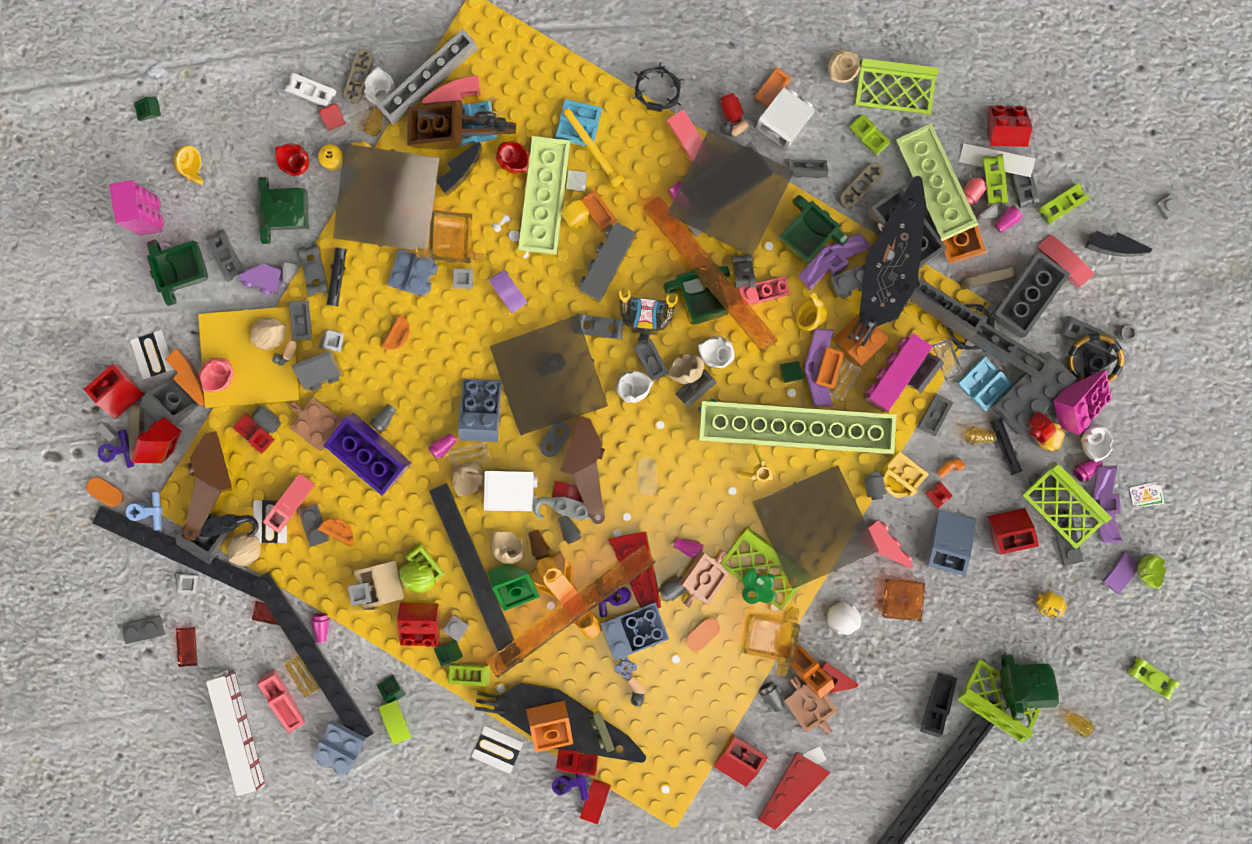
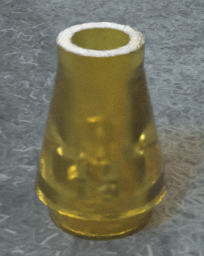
M377 106L374 107L372 113L363 124V131L371 136H378L382 130L384 115Z
M975 426L966 429V443L977 445L995 442L996 434L994 431L984 430Z
M1072 711L1065 718V721L1081 737L1088 738L1095 729V725L1092 724L1091 720L1079 716Z

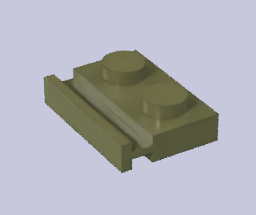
M601 712L593 713V719H590L594 731L598 730L600 737L597 740L600 748H605L607 753L615 750Z

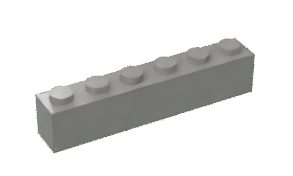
M462 29L377 106L380 112L392 125H395L408 113V107L416 106L478 50L475 41Z

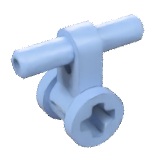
M159 491L152 492V506L141 501L130 504L127 507L126 515L130 520L137 521L153 515L154 530L162 529L161 515L163 514V506H160Z

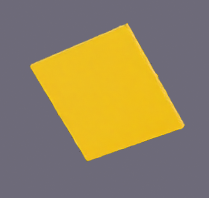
M290 307L198 314L202 366L210 358H223L231 363L234 372L231 379L232 382L227 388L215 392L204 391L205 408L239 405L254 406L255 404L300 401L299 379L292 368V365L297 364L296 349L292 359L283 366H277V364L272 362L274 354L282 355L287 342L293 341ZM274 318L286 324L285 337L280 346L272 350L263 351L252 344L250 341L251 328L259 319Z

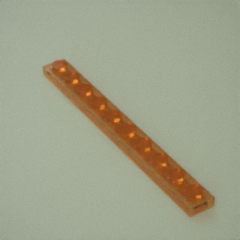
M658 196L644 205L645 212L761 353L775 344L778 340L777 337L661 197Z
M644 545L486 660L495 676L498 678L656 563Z

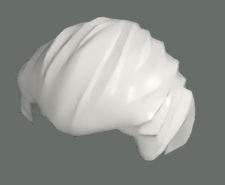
M380 67L373 69L364 81V92L367 100L377 106L395 90V83L391 75Z
M710 337L698 345L700 356L707 366L721 369L734 361L735 352L732 343L724 337Z
M636 370L626 372L619 377L615 391L625 402L637 403L649 394L653 381L642 372Z
M1093 425L1085 430L1081 438L1082 448L1090 459L1095 462L1100 461L1112 451L1111 444L1114 440L1110 432L1103 425Z
M837 603L827 611V623L834 632L848 635L860 628V614L855 606L850 603Z

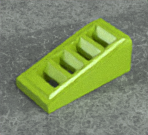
M421 542L406 552L405 558L410 563L419 562L425 557L427 560L420 565L431 564L432 566L429 567L431 571H437L434 574L436 581L445 575ZM418 552H421V554L414 559L413 556H415Z
M449 664L448 684L487 686L490 684V665ZM456 669H459V679H456ZM464 670H467L466 679H464ZM472 670H475L474 680H472Z

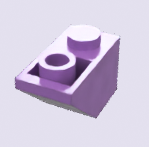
M262 264L239 274L237 279L243 281L242 285L252 289L253 286L259 287L260 292L271 295V293L278 294L282 284L283 271Z

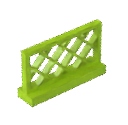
M863 58L860 60L855 106L931 115L936 76L938 75L939 68ZM864 72L872 73L876 80L867 85L863 80ZM885 74L891 75L895 81L887 88L880 80ZM903 77H909L914 83L906 90L899 82ZM923 79L931 80L930 88L925 92L918 85ZM876 81L884 89L877 96L869 88ZM897 83L903 92L894 99L888 89ZM916 86L922 95L913 101L907 91ZM867 89L873 99L868 103L860 102L861 93ZM884 92L892 100L887 105H882L877 99ZM903 94L911 102L906 107H900L896 101ZM924 97L928 102L927 110L919 109L915 102Z
M1053 461L1048 466L1049 469L1022 496L1077 549L1103 523L1107 524L1112 517L1058 463ZM1050 474L1055 478V487H1045V479ZM1034 490H1041V500H1032L1028 495ZM1045 490H1055V500H1044ZM1058 490H1067L1068 500H1058ZM1044 503H1054V514H1046L1044 512ZM1058 503H1068V514H1058ZM1072 503H1080L1082 505V514H1072ZM1058 517H1068V526L1059 527L1057 525ZM1071 517H1081V527H1071ZM1085 517H1094L1097 520L1092 527H1085ZM1071 530H1081V538L1076 542L1071 539Z
M749 527L745 528L742 535L720 562L725 570L742 582L744 578L743 569L754 568L756 570L758 567L767 566L768 574H770L769 566L778 565L781 568L782 575H776L774 579L782 578L784 588H771V590L774 592L784 591L785 599L781 604L775 600L770 603L781 611L809 577V572ZM743 540L750 545L751 552L739 553L738 546ZM753 554H763L766 558V563L755 565ZM751 555L753 565L741 566L740 556ZM738 557L739 567L731 568L725 563L729 558ZM785 577H794L798 582L794 587L786 588Z
M981 659L977 660L957 700L1022 743L1030 739L1033 734L1032 728L1041 708H1035L1032 711L1029 708H1024V715H1026L1028 720L1027 727L1020 720L1014 721L1011 715L1005 713L1003 705L1006 704L1001 702L998 693L1002 692V690L997 689L994 681L997 678L1001 680L999 671ZM980 667L986 670L988 677H980ZM989 680L992 690L985 691L982 681ZM972 683H978L981 693H975L970 689ZM994 693L997 704L990 703L987 694Z

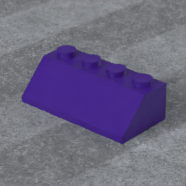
M355 413L346 416L323 445L381 496L396 483L412 464L411 461Z

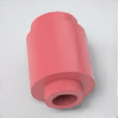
M979 177L971 178L962 189L970 206L976 204L987 189L985 181Z

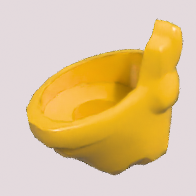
M191 145L179 147L174 153L172 160L176 172L185 176L187 180L202 185L204 180L197 175L201 168L199 151Z
M814 292L809 295L811 299L806 300L800 306L796 316L798 326L805 331L816 329L824 323L828 314L823 301Z

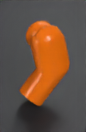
M955 458L945 462L936 472L943 478L953 468L961 471L965 467V463L962 462V459Z

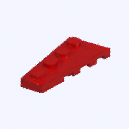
M647 531L609 538L608 540L616 553L615 555L624 570L626 579H628L640 608L652 603H656L657 608H661Z
M796 752L758 820L776 830L831 772Z

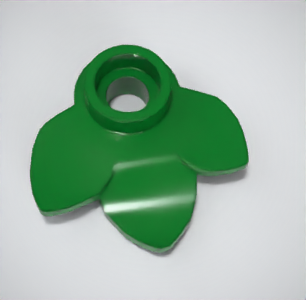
M754 568L746 572L743 578L745 588L743 589L742 596L747 603H769L777 597V594L771 590L774 584L773 574L758 576ZM749 592H755L756 596L751 598L748 594Z

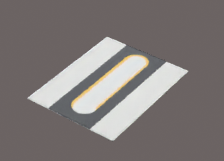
M162 330L130 340L143 380L174 370L165 360L170 353Z
M254 500L253 517L259 524V529L254 536H257L260 543H287V525L282 532L278 533L263 523L278 501Z
M485 726L471 757L510 774L523 742Z

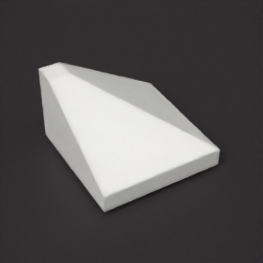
M568 170L566 189L585 192L587 172Z

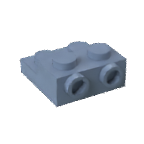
M399 249L387 285L425 298L426 293L429 294L432 283H430L432 275L435 276L438 265L436 260Z
M332 720L313 758L317 759L316 762L321 766L328 765L334 768V772L338 775H348L366 737Z

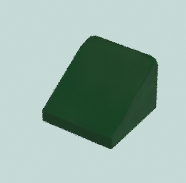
M145 97L134 102L138 121L161 116L157 98Z
M799 361L780 364L783 383L804 379Z
M456 640L434 649L441 667L463 657Z
M394 675L377 685L387 703L399 700L406 695Z

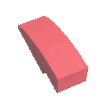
M478 75L465 77L445 84L422 100L423 105L454 101L463 105L462 97L481 95Z
M684 109L667 120V124L678 139V143L698 172L714 162L708 148Z
M1052 234L1036 247L1042 254L1070 273L1067 279L1076 289L1095 275L1073 251Z
M274 669L260 677L257 685L268 699V705L286 731L290 733L305 724V720L296 702L277 671Z

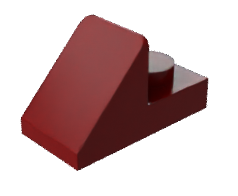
M823 661L820 667L831 679L835 677L833 681L835 687L829 693L858 687V683L826 661Z

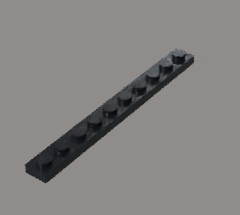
M448 483L430 490V495L505 669L523 662V657L491 587L489 578Z
M105 506L99 507L92 522L93 524L263 601L252 584L254 580L259 578L258 576L217 557L208 564L178 546L175 538L138 521H132L127 516Z
M270 571L252 582L253 586L345 727L366 738L374 733L371 726Z
M988 697L990 703L997 704L994 698ZM975 714L877 844L905 843L993 728L994 724L979 714Z

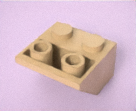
M396 561L354 571L357 584L369 582L372 602L362 604L363 609L405 598Z

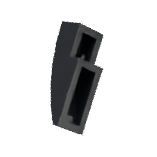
M477 142L447 164L451 170L436 180L446 196L455 191L473 170L483 149L480 142Z
M1096 231L1091 234L1085 248L1098 253L1119 257L1142 256L1152 251V248L1119 232L1109 237Z
M942 673L937 674L926 706L920 732L935 737L943 735L946 718L950 714L957 678Z

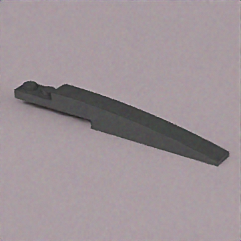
M918 277L917 287L910 297L912 302L999 361L1004 362V360H1007L1034 378L1041 379L1050 364L1049 361L983 322L985 320L983 316Z

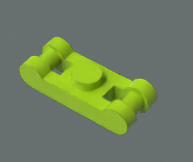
M997 154L996 157L983 156L989 206L1002 202V204L1008 203L1003 154ZM998 164V170L991 171L990 165ZM1001 189V195H994L993 190Z
M1080 183L1038 209L1046 217L1047 220L1045 221L1048 225L1090 199L1088 194L1085 195L1081 189L1082 185ZM1073 193L1076 194L1078 200L1074 199V197L1072 196ZM1053 206L1058 212L1054 215L1050 210V208Z
M1137 656L1134 660V666L1129 668L1127 673L1170 700L1173 696L1171 693L1175 688H1178L1180 683ZM1143 667V668H1145V670H1144V672H1143L1142 675H1141V674L1139 673V671H1140L1141 668ZM1163 682L1168 683L1165 689L1160 687Z

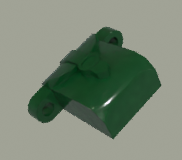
M259 177L256 213L261 243H271V230L309 229L308 191L304 188L269 189L268 177Z
M797 195L792 200L801 213L777 240L801 262L807 265L830 238L840 246L846 244L848 237L839 230L841 226L830 217L826 210L823 211L813 201L809 203L801 195Z
M156 239L147 242L150 254L147 256L151 269L150 274L152 279H154L157 292L162 293L167 306L177 303L174 291L209 279L198 242L192 240L163 251Z
M712 265L701 269L696 268L690 272L677 275L675 280L668 281L663 285L666 294L679 292L691 325L728 315L729 308L719 280L730 276L728 266L714 268Z
M1011 654L1002 655V670L999 672L1002 683L1001 690L1002 694H1004L1006 709H1010L1014 721L1024 719V708H1055L1059 704V692L1055 673L1050 664L1019 665L1014 663Z

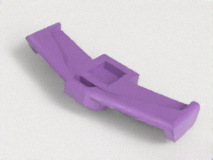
M860 233L848 237V241L844 246H840L837 243L826 245L819 250V253L800 272L799 278L803 285L811 291L827 271L835 276L849 266L846 258L866 250L869 251L872 245Z
M814 329L807 359L804 362V373L807 376L814 406H833L829 388L815 384L825 348L830 345L834 329Z
M1118 465L1099 466L1096 471L1092 498L1112 517L1107 524L1103 523L1098 528L1102 543H1123L1114 514L1122 513L1121 495L1113 494Z

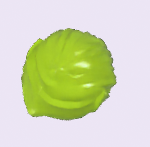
M1157 554L1144 556L1137 568L1140 580L1148 587L1160 589L1166 572V568L1163 566V564H1166V561Z
M412 562L399 569L403 585L413 593L426 592L435 585L436 580L433 571H431L427 564L420 565L418 562Z

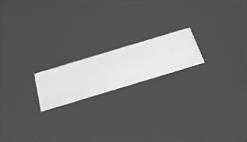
M963 143L959 162L984 167L983 156L996 157L997 154H1003L1005 172L1031 177L1036 158ZM998 164L990 165L991 169L998 170Z

